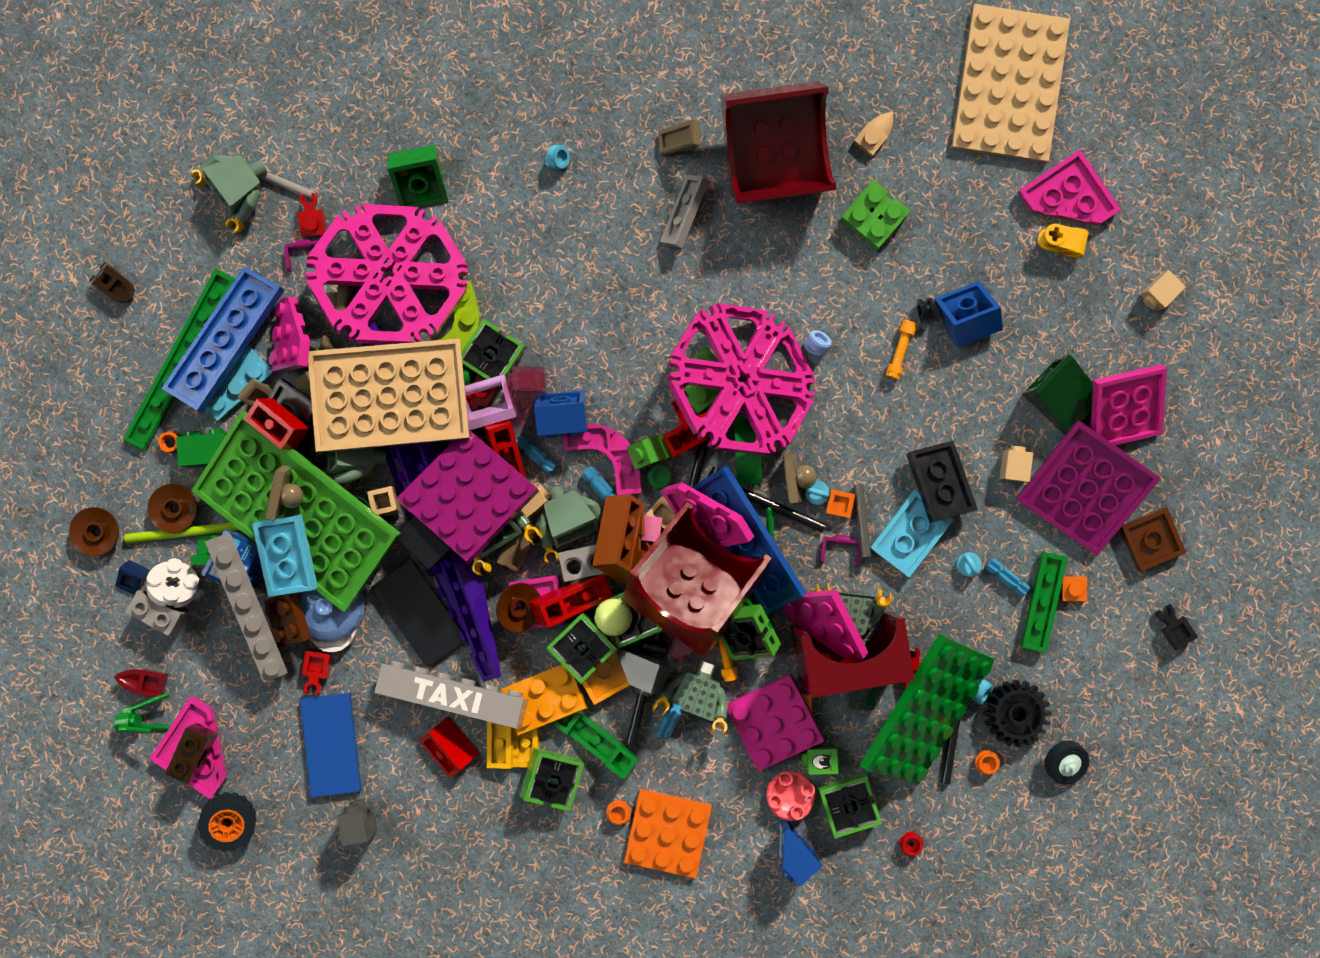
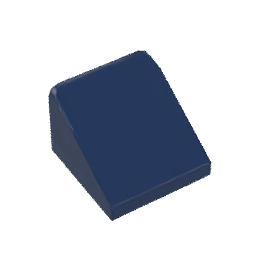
M128 560L119 568L115 586L135 595L137 590L142 589L150 569Z

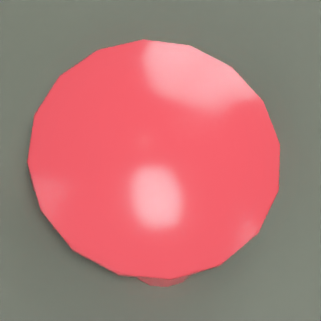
M794 771L781 772L768 785L766 793L768 806L780 819L787 821L801 820L813 808L815 787L801 773Z

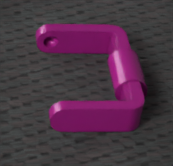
M303 239L296 240L295 243L286 244L284 246L287 272H292L290 250L311 249L315 247L319 240Z
M835 534V537L825 536L822 539L819 563H824L826 541L834 542V544L849 546V544L857 545L855 568H859L861 556L859 540Z

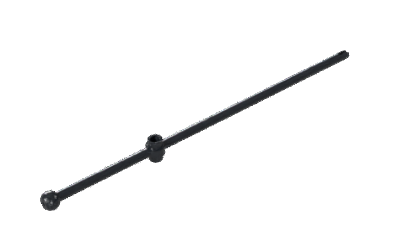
M709 440L698 445L688 485L690 487H693L700 481ZM659 633L650 639L642 640L640 652L647 653V656L655 659L658 656L665 657L668 643L661 642L662 633ZM640 693L637 695L625 747L632 753L634 752L647 696Z

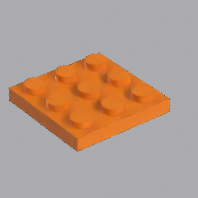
M640 788L624 863L696 879L712 804Z

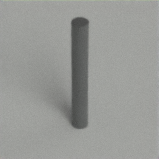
M863 484L854 485L861 558L871 557L864 486Z

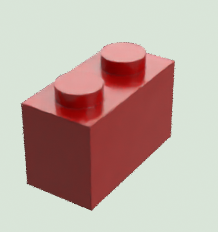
M273 398L256 399L244 418L280 450L297 448L310 429Z

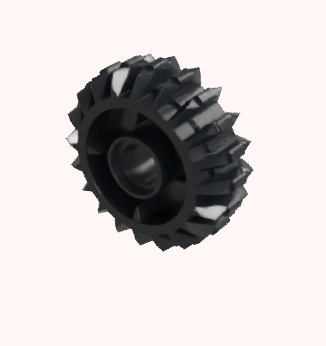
M1017 679L1013 680L1012 685L1010 682L1004 681V690L999 685L995 686L998 694L995 695L992 692L988 694L989 697L993 698L992 703L985 701L984 705L990 707V710L983 711V715L991 717L984 721L985 725L992 726L989 730L990 734H997L996 739L1000 742L1004 740L1008 746L1014 742L1016 747H1021L1022 741L1025 745L1029 746L1031 743L1030 738L1039 741L1037 733L1046 734L1045 729L1042 728L1043 724L1050 725V721L1046 720L1045 716L1052 715L1051 711L1044 710L1050 705L1049 701L1043 700L1045 694L1038 692L1037 686L1032 685L1030 687L1027 681H1023L1020 684V681ZM1020 707L1022 710L1021 716L1013 719V710Z

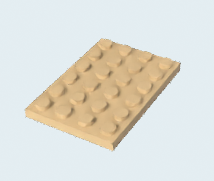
M980 4L973 5L951 149L1041 163L1049 161L1070 24L1069 18Z
M460 338L309 351L308 367L317 453L469 439Z

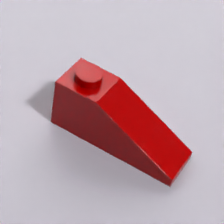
M507 419L481 427L486 445L526 478L511 421Z
M600 574L548 592L529 603L537 624L550 628L613 596L605 574Z

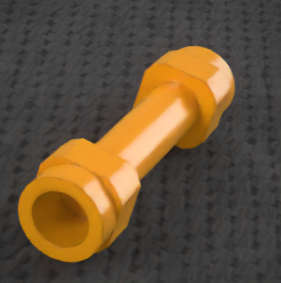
M909 320L902 321L899 329L901 336L892 364L889 363L887 366L886 377L895 380L900 379L903 367H901L910 337H913L916 331L917 324Z
M720 638L718 642L724 667L720 669L724 682L738 679L737 666H733L732 659Z

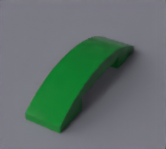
M581 712L552 723L602 760L607 768L623 780H626L639 761L621 742Z

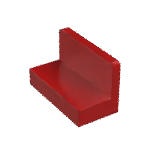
M450 717L443 719L419 740L421 745L449 778L461 771L479 754Z

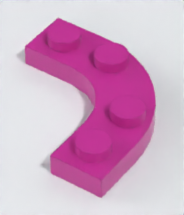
M588 424L587 432H583L582 435L569 436L568 433L562 434L564 451L599 450L610 458L615 470L617 495L642 493L640 470H635L627 449L630 444L618 432L606 426Z

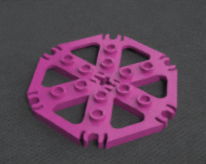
M361 204V208L358 205L354 206L355 216L348 215L347 211L344 210V220L338 214L307 256L308 260H306L307 268L316 269L314 272H306V283L333 330H335L337 325V333L339 335L345 329L351 330L348 336L349 340L353 341L355 339V343L388 345L412 343L415 341L422 342L419 334L427 333L431 339L433 338V330L437 335L467 292L468 284L467 280H460L458 278L460 276H468L467 263L441 220L439 219L437 224L436 216H433L429 221L424 220L425 210L419 211V207ZM375 216H400L407 221L406 226L389 249L372 222ZM347 231L363 259L331 258L326 255L325 251L339 232ZM431 236L438 237L450 255V261L445 264L413 261ZM392 269L393 277L388 276L383 280V271L388 272ZM325 284L362 286L348 307L342 311L336 310L323 289ZM412 289L448 290L450 295L437 314L429 315L423 309ZM386 299L403 325L401 331H373L368 327Z
M722 303L713 304L708 308L711 316L706 313L705 309L694 315L667 358H672V360L667 362V366H672L676 370V373H669L667 375V379L670 380L667 383L693 435L698 433L697 439L700 440L707 434L710 437L708 447L717 443L713 450L767 456L776 452L774 442L781 449L792 441L814 399L809 398L814 396L815 392L808 391L806 385L815 383V380L812 379L814 374L789 325L785 327L786 322L784 321L779 323L778 326L773 323V319L776 316L774 313L767 317L770 311ZM728 318L751 321L756 327L755 333L744 351L740 347L727 321ZM696 332H701L706 336L718 362L692 359L685 356V350ZM778 344L785 347L795 367L794 373L764 369ZM745 376L746 381L739 382L738 378ZM686 386L720 390L703 418L695 415L684 392ZM766 396L791 399L795 403V410L784 428L781 427ZM741 407L756 435L754 443L731 441L726 437V432Z

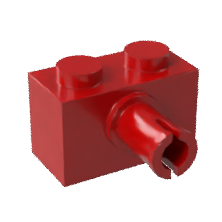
M676 400L670 404L681 423L679 427L662 436L673 458L710 439L707 434L700 440L697 439L698 433L693 435ZM707 412L699 415L698 417L703 418Z

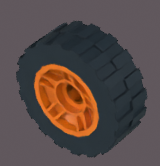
M224 792V794L215 795L213 799L210 798L206 806L202 808L198 821L200 838L205 841L204 843L207 846L209 845L212 849H218L222 852H226V850L234 851L236 848L244 846L251 839L256 825V810L253 808L252 802L248 801L247 797L238 795L235 792ZM230 819L232 822L228 825V822H225L223 820Z

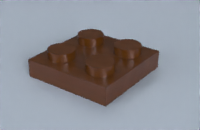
M1167 507L1127 522L1120 528L1135 566L1140 572L1186 553Z
M298 593L284 594L264 601L265 614L270 620L272 635L277 643V647L311 639Z

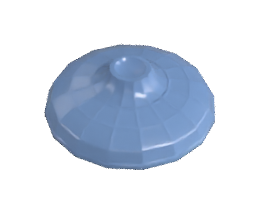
M316 590L297 592L311 639L318 642H336L347 638L358 628L364 616L365 599L362 591L350 609L345 613Z

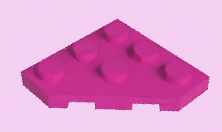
M1078 150L1017 192L1032 213L1099 225L1121 210L1081 150Z
M285 297L276 304L275 316L277 317V323L272 332L274 349L269 357V363L272 365L271 372L283 373L307 367L310 339L302 331L305 328V322L302 313H297L296 308L299 306L297 298Z
M683 482L666 486L661 491L675 515H677L686 502L692 504L693 514L700 527L722 547L748 543L754 537L741 515Z
M837 590L806 592L801 598L782 607L788 620L842 658L864 659L868 654Z
M191 696L149 759L167 770L186 727L197 723L217 732L218 735L199 778L187 784L207 798L213 799L227 778L216 717L212 707L195 696Z

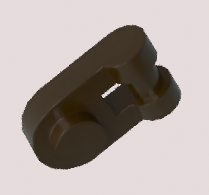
M103 262L99 273L96 276L93 275L89 282L112 300L119 303L129 302L135 292L133 284L111 265ZM109 276L112 277V279L110 280V282H109L108 284H106V283H105L106 279H107Z

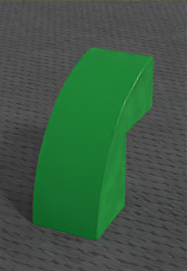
M746 415L736 416L733 420L734 441L754 443L756 435ZM735 452L736 477L739 485L762 483L761 455Z

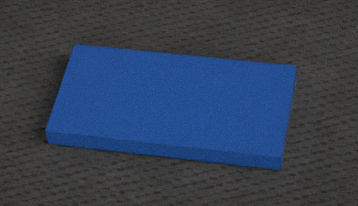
M351 692L301 698L311 797L360 792L362 788Z

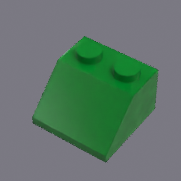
M436 145L387 154V169L399 206L423 207L448 202L446 185Z

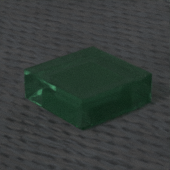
M875 687L849 691V709L874 710Z

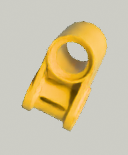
M1051 224L1038 234L1037 242L1044 250L1060 253L1072 258H1082L1085 253L1089 232L1081 228Z

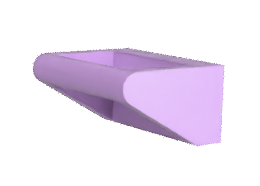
M505 374L465 386V395L467 396L502 385L506 402L472 412L466 397L469 430L516 417L517 407Z

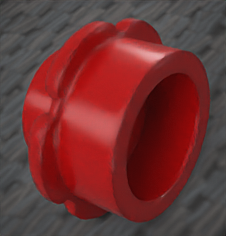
M913 831L906 832L905 836H901L899 839L901 851L907 856L918 855L923 847L922 837Z

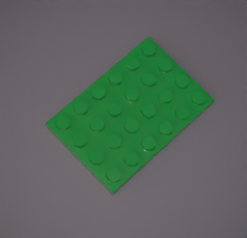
M939 633L915 672V681L909 682L860 763V766L869 772L919 785L926 778L928 769L933 761L939 757L943 744L951 737L957 721L965 714L966 707L971 698L978 693L979 685L984 677L990 673L995 659L986 653Z

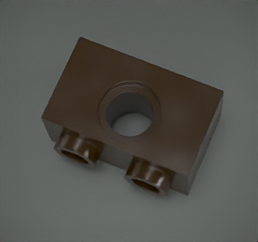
M197 723L186 727L165 775L186 784L198 779L218 733Z

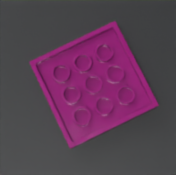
M1077 419L1031 477L1030 482H1027L1016 496V500L1098 556L1161 478Z
M469 430V439L454 440L396 499L469 565L530 502L539 490Z

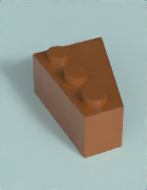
M631 494L606 497L592 565L621 584H627L630 572L645 555V551H641V535H645L644 504Z

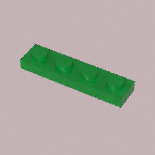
M1041 551L1020 647L1044 653L1047 652L1068 557Z

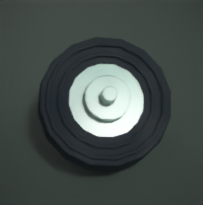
M1070 740L1061 741L1048 751L1044 766L1047 774L1055 782L1063 785L1073 784L1086 774L1090 758L1087 751L1079 743Z

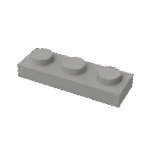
M686 175L660 242L662 244L683 248L709 180L702 176Z

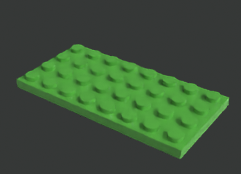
M246 411L240 412L191 491L256 542L252 523L269 520L266 519L265 515L275 470L283 465L292 467L288 484H296L303 491V501L295 508L283 506L282 515L278 518L302 514L318 588L315 590L345 613L355 602L401 533L296 450H280L244 420L247 415Z

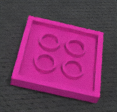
M1161 364L1094 379L1091 429L1114 445L1163 434L1167 368Z
M791 673L728 702L727 712L758 772L825 740Z

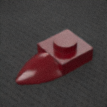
M131 669L114 675V679L123 688L132 693L154 698L164 694L168 673L149 669Z

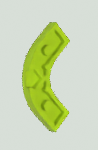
M468 281L467 292L454 309V322L451 330L446 336L438 339L460 338L461 352L480 325V311L472 281Z

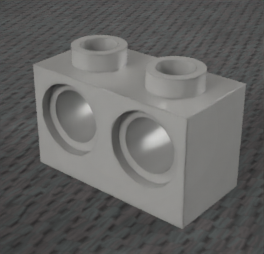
M597 544L558 553L564 582L570 581L571 584L585 580V577L605 574L592 566V558ZM571 560L580 562L581 570L579 573L573 574L568 570V563Z
M147 589L137 590L125 612L168 636L179 634L190 614L188 610L182 607L174 608L175 605H166V607L157 605L149 598Z

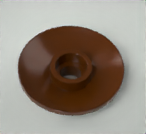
M179 484L163 485L157 488L149 498L147 506L148 516L153 525L164 532L175 533L183 531L195 520L197 514L196 498L185 486ZM174 504L179 506V511L176 513L172 511Z
M90 507L83 509L74 516L70 523V541L74 548L84 555L100 556L106 554L115 546L119 537L117 520L109 511L103 508ZM96 527H99L101 530L99 536L94 534Z
M515 583L507 587L497 601L496 614L499 623L505 629L512 632H522L532 627L536 619L529 602L540 597L538 591L526 583ZM517 602V607L513 610V606Z

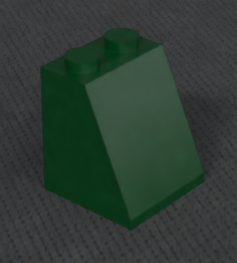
M1070 354L1055 359L1022 393L1064 435L1077 419L1085 424L1083 420L1088 415H1092L1093 382Z

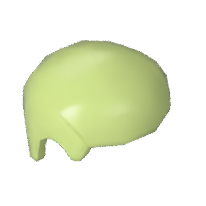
M607 599L597 607L594 619L596 627L603 634L618 636L630 628L633 616L631 608L622 600Z

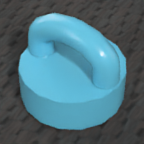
M552 145L548 149L545 165L552 169H565L570 161V153L567 147L564 145Z
M816 481L812 487L805 489L804 495L809 503L820 505L827 501L830 491L824 482Z
M963 553L956 560L957 571L963 576H976L981 570V559L974 553Z
M982 680L978 693L971 700L979 705L984 704L989 698L988 694L993 690V685L986 680Z

